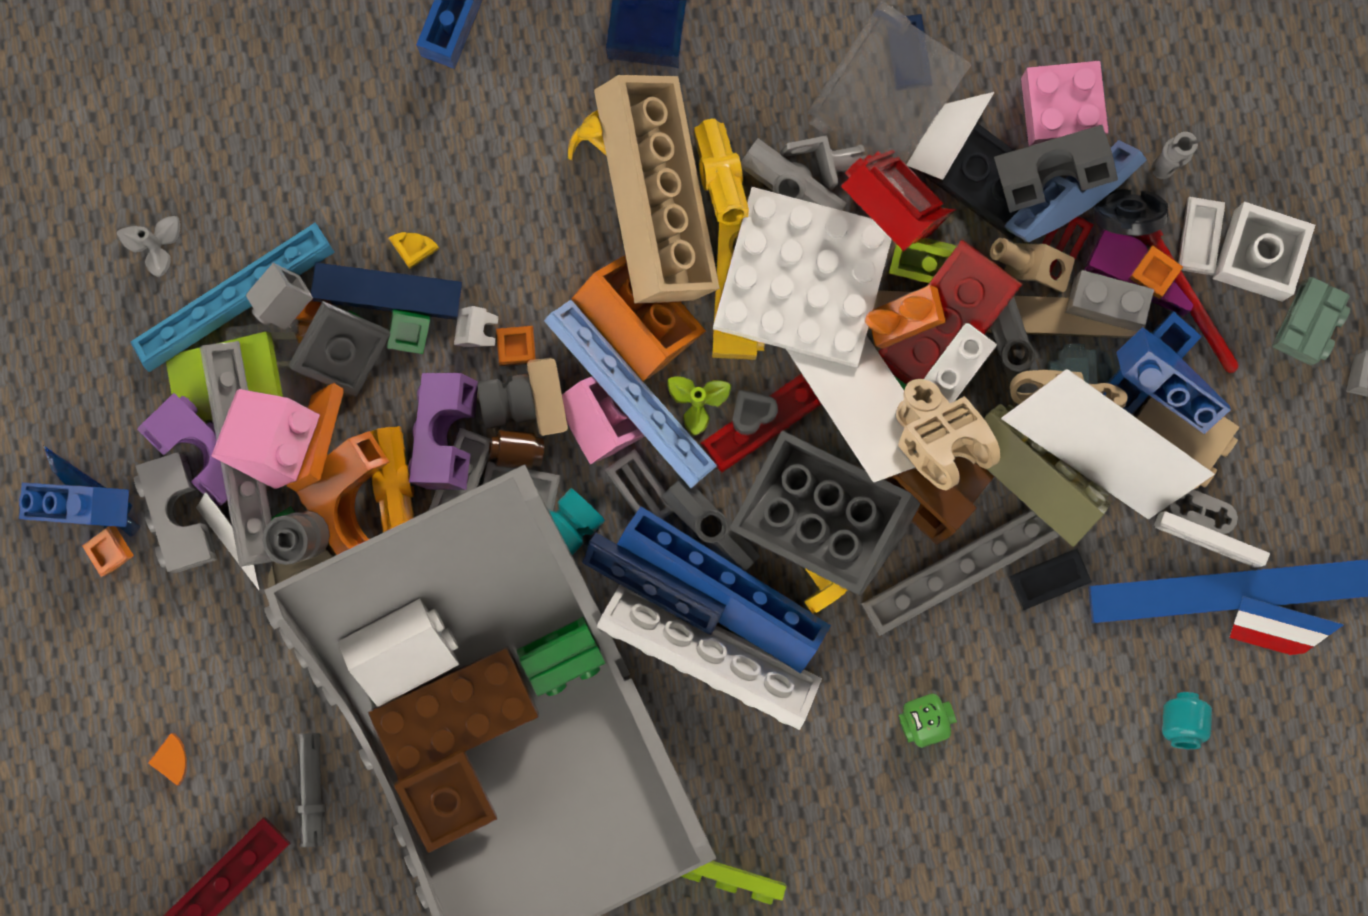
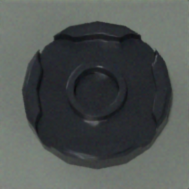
M1128 189L1114 190L1094 207V221L1101 228L1111 233L1145 235L1164 228L1168 222V203L1162 197L1150 191L1144 190L1141 191V195L1131 194L1132 190Z

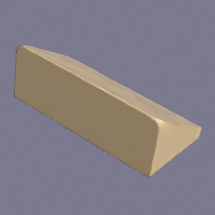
M555 359L529 360L527 369L539 434L544 436L567 431L568 426Z

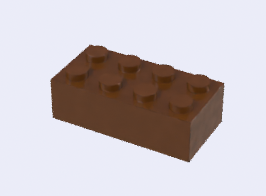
M506 646L409 691L380 707H375L368 712V715L398 780H401L462 749L465 751L470 750L539 717V711L509 646Z

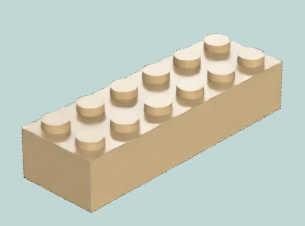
M617 75L596 88L594 93L602 126V135L634 302L636 304L694 301L720 288L678 76Z

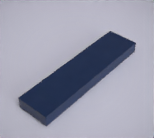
M315 262L311 289L313 298L311 301L321 303L324 301L329 304L391 312L394 309L429 315V317L457 320L462 282Z
M595 533L590 540L582 561L584 565L706 634L712 635L726 605L598 533Z

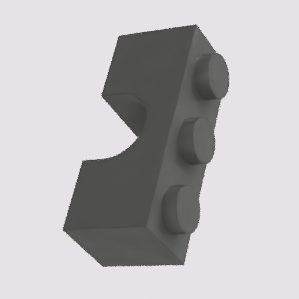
M1103 125L994 157L1010 212L1046 202L1043 188L1050 179L1056 176H1073L1079 181L1082 191L1118 180L1113 154Z

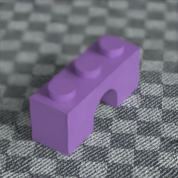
M422 373L421 385L417 391V420L413 426V454L408 466L410 483L433 490L467 489L470 453L453 446H448L447 432L454 421L460 418H475L478 381L462 373Z
M173 393L137 430L163 455L179 443H190L196 446L201 451L204 462L202 470L191 483L203 495L206 492L216 506L219 507L227 500L221 462L211 456L217 442L214 424L211 422L205 424L196 415L198 409L185 396L179 398Z

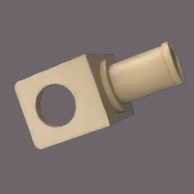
M1005 238L995 240L990 249V257L995 261L1006 264L1005 272L1016 280L1037 281L1058 292L1066 291L1075 261L1073 257L1046 244H1013ZM1055 259L1060 261L1062 265V273L1057 280L1052 279L1049 272L1050 265Z

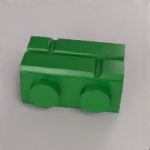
M584 617L516 649L518 659L538 697L545 693L547 696L556 695L567 687V682L577 677H580L581 680L591 678L600 671V666L606 664Z

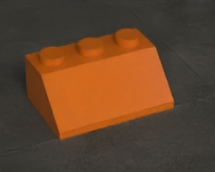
M626 255L593 273L571 298L643 382L663 369L706 332L681 301L635 304Z

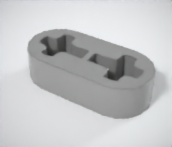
M1191 490L1178 500L1184 499L1186 495L1189 496V504L1200 508L1198 513L1186 511L1184 515L1180 514V506L1176 505V501L1167 507L1169 513L1221 534H1228L1237 525L1238 516L1232 505L1196 490ZM1222 509L1224 510L1223 517L1228 519V524H1222L1216 528L1214 527L1215 520L1204 515L1206 511L1217 513Z

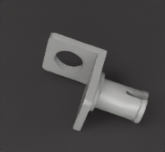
M827 136L787 143L780 151V155L783 157L815 151L824 187L830 191L838 184L836 172L846 171L859 158H866V155H860V153L865 152L862 145L832 151Z

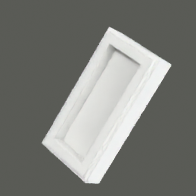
M1195 197L1187 198L1178 263L1183 266L1182 271L1207 275L1215 274L1225 202Z

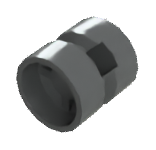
M528 373L509 376L506 383H502L498 378L477 383L486 429L506 426L509 419L512 418L516 423L537 420Z
M306 510L274 518L264 529L262 541L264 550L272 560L279 564L288 565L317 557L323 553L328 545L330 534L325 520L316 512Z

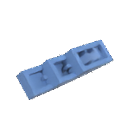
M1118 140L1111 147L1118 177L1117 181L1082 191L1079 181L1073 176H1068L1066 179L1056 176L1050 179L1043 188L1046 202L1020 209L1004 227L1007 231L1027 242L1054 231L1100 202L1118 188L1147 159L1140 150Z

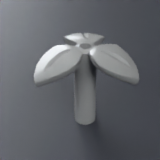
M168 216L160 220L156 224L154 234L147 228L139 226L125 227L117 231L119 240L130 251L136 253L147 248L150 250L145 259V265L152 275L161 277L167 272L170 267L171 256L161 248V245L173 244L177 241L180 234L179 217Z

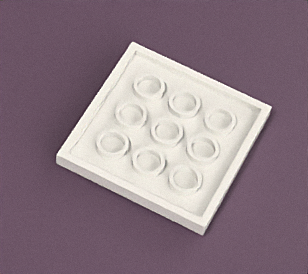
M752 187L747 202L749 215L742 220L713 329L857 368L868 330L865 317L874 308L891 238L872 218Z

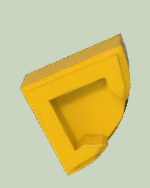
M401 232L388 238L409 269L440 249L432 239L418 233Z

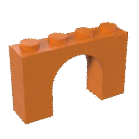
M370 431L348 438L326 457L320 481L296 492L301 503L308 511L316 512L325 520L330 534L329 544L336 555L369 540L361 530L356 518V495L366 480L389 463V460Z

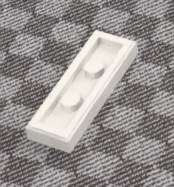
M1166 511L1158 513L1154 523L1155 528L1254 568L1265 566L1270 555L1266 551Z

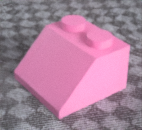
M593 376L578 382L562 394L567 424L590 465L617 453L645 437Z
M239 389L234 395L211 456L274 489L280 488L296 481L320 415L290 398Z

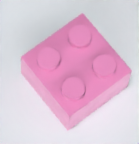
M1100 61L1029 67L1025 70L1021 77L1029 146L1099 125H1103L1106 135L1109 133Z

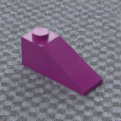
M1103 229L1083 271L1138 285L1129 277L1148 249L1141 240L1134 238L1133 235H1121ZM1174 281L1163 297L1158 299L1153 295L1151 300L1152 303L1181 316L1188 314L1193 307L1192 302Z

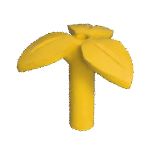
M598 110L588 115L582 122V125L571 136L568 145V158L570 160L573 159V154L578 144L583 140L590 141L606 155Z

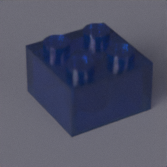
M612 0L606 43L607 59L679 68L688 0Z

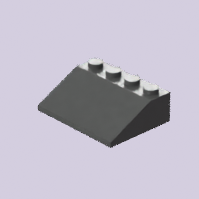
M781 431L735 517L730 530L861 596L903 538L921 503L910 492L883 479L873 483L866 471Z

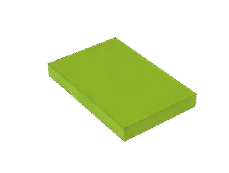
M265 331L220 342L239 341L248 391L283 397L271 332ZM200 348L180 352L166 361L171 394L175 393L179 398L181 396L188 398L198 409L196 415L204 423L212 422L213 418Z

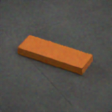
M335 383L311 395L308 409L316 412L320 417L296 481L287 484V487L296 492L307 488L321 479L343 396V388Z

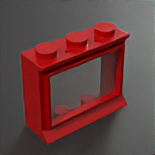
M894 150L883 154L878 151L873 156L869 154L866 158H859L845 172L848 179L841 187L904 252L912 243L916 244L921 238H928L957 209L942 208L941 206L944 203L899 157H892L895 153Z

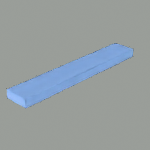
M568 301L547 316L544 322L690 488L716 467L711 458L573 301Z

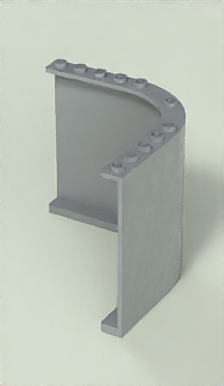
M525 465L264 590L269 602V606L265 607L264 610L271 626L274 629L279 628L288 649L294 648L300 665L303 669L308 667L313 682L317 688L322 686L331 706L338 705L363 748L359 750V754L368 771L374 769L398 823L393 826L395 835L402 847L407 846L409 855L404 857L406 865L413 877L418 876L420 886L416 887L418 898L425 909L429 907L432 916H601L717 859L632 678L624 680V677L630 675L613 638L607 632L597 628L602 615ZM418 599H421L429 611L434 608L436 609L445 629H450L459 647L454 650L459 665L422 685L509 646L539 711L538 718L465 751L497 814V820L430 853L427 852L394 787L395 782L399 780L368 715V712L377 707V705L348 671L338 644L339 640ZM584 617L606 664L600 666V671L591 678L581 680L580 677H577L567 682V687L556 695L547 696L545 693L538 697L518 659L516 649Z

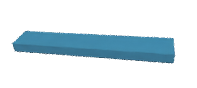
M315 222L132 340L131 344L144 368L151 372L250 308L252 305L246 294L272 263L301 275L313 267L315 262L319 263L335 252Z

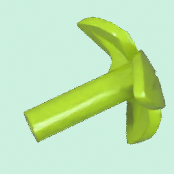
M674 376L668 378L667 381L669 393L677 403H691L692 405L683 415V421L686 429L693 436L701 434L709 424L710 417L703 407L704 404L718 407L726 401L731 392V384L723 380L709 381L703 388H695L693 381L686 377Z

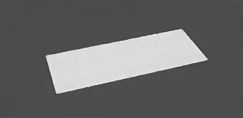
M867 335L857 368L786 349L873 483L915 468L898 446L904 427L900 425L896 418V410L899 403L904 400V390Z
M1068 369L1001 418L1148 520L1215 475Z

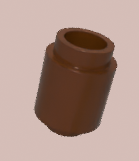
M499 430L497 437L491 436L489 459H495L496 467L517 469L525 465L528 470H531L532 466L541 467L544 454V439L535 437V433Z

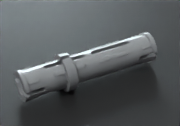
M1181 132L1175 138L1169 139L1164 144L1162 153L1151 165V168H1155L1152 171L1153 175L1159 179H1167L1180 166H1185L1191 160L1193 153L1198 147V143L1193 144L1197 140L1196 137L1190 132Z

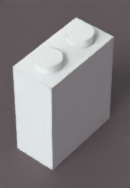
M421 599L338 641L348 671L377 707L459 665L454 654V650L459 647L449 628L445 629L436 609L434 608L429 611Z

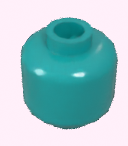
M1179 692L1176 694L1175 699H1171L1164 704L1162 734L1164 738L1171 741L1172 747L1186 750L1201 748V743L1210 739L1212 708L1207 702L1199 699V694Z

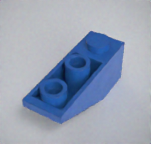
M1143 327L1116 352L1123 377L1203 434H1206L1231 410L1230 405L1178 354Z
M22 482L19 498V519L126 527L129 490Z

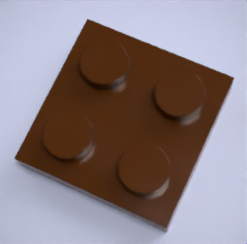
M464 749L396 781L394 784L428 853L497 820V814Z

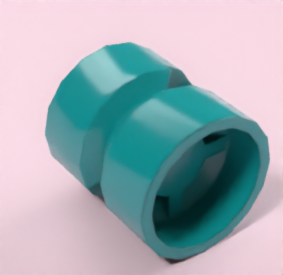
M570 488L557 502L558 510L556 512L549 510L571 555H573L584 544L583 536L585 534L592 535L606 520L574 489Z

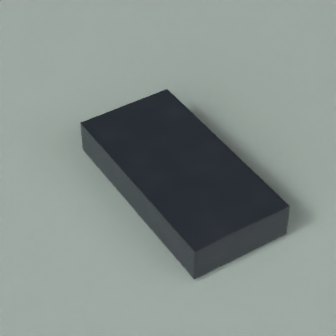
M1078 548L1008 576L1022 611L1092 582Z

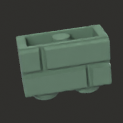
M1309 277L1302 281L1271 347L1311 366L1318 363L1320 359L1325 361L1335 345V341L1330 339L1335 327L1341 328L1350 313L1351 308L1346 306L1350 297L1349 294L1335 287H1330L1314 277Z

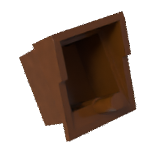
M955 457L953 460L958 468L960 479L956 486L948 490L937 488L916 467L883 479L910 492L921 503L911 522L936 545L953 535L977 509L973 503L995 477L987 469L980 467L977 463L973 464L970 460L963 457Z

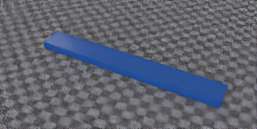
M1368 559L1088 586L1092 623L1236 610L1239 609L1243 596L1276 606L1368 597Z

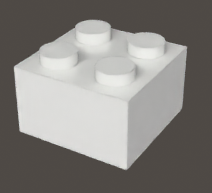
M1243 202L1233 212L1212 279L1283 302L1294 295L1315 225Z

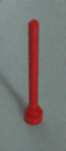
M1161 229L1150 234L1133 235L1136 239L1141 240L1145 246H1154L1175 261L1161 238L1164 235ZM1180 271L1174 282L1192 302L1191 316L1225 371L1228 373L1236 372L1239 367L1237 360L1183 272Z

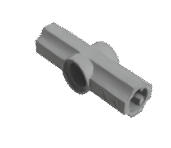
M757 138L741 161L742 169L766 185L774 193L841 211L846 205L845 201L813 179L810 170L805 165L795 162L791 163L759 138ZM785 179L796 181L800 189L790 188L786 184Z

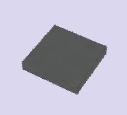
M322 301L289 364L290 369L327 385L335 383L343 388V392L357 397L386 344L390 332L386 328Z

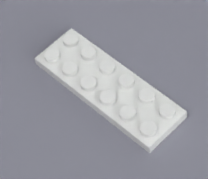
M619 585L597 624V628L607 632L611 637L620 639L640 649L643 653L674 666L678 671L688 673L709 684L712 688L721 690L741 700L747 706L755 707L775 717L779 722L790 725L798 730L801 729L822 680V678L806 670H803L800 674L751 642L719 626L715 628L712 635H708L622 585Z

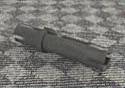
M320 733L296 734L299 806H295V813H299V847L324 846L322 812H326L325 804H322Z

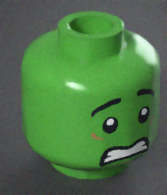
M928 694L906 702L903 706V713L898 715L907 742L914 741L915 745L921 748L950 738V724L957 722L950 702L942 703L936 694Z

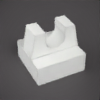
M475 306L459 309L454 345L462 347L495 346V338L486 336L483 331L485 324H498V316L486 312L485 308Z

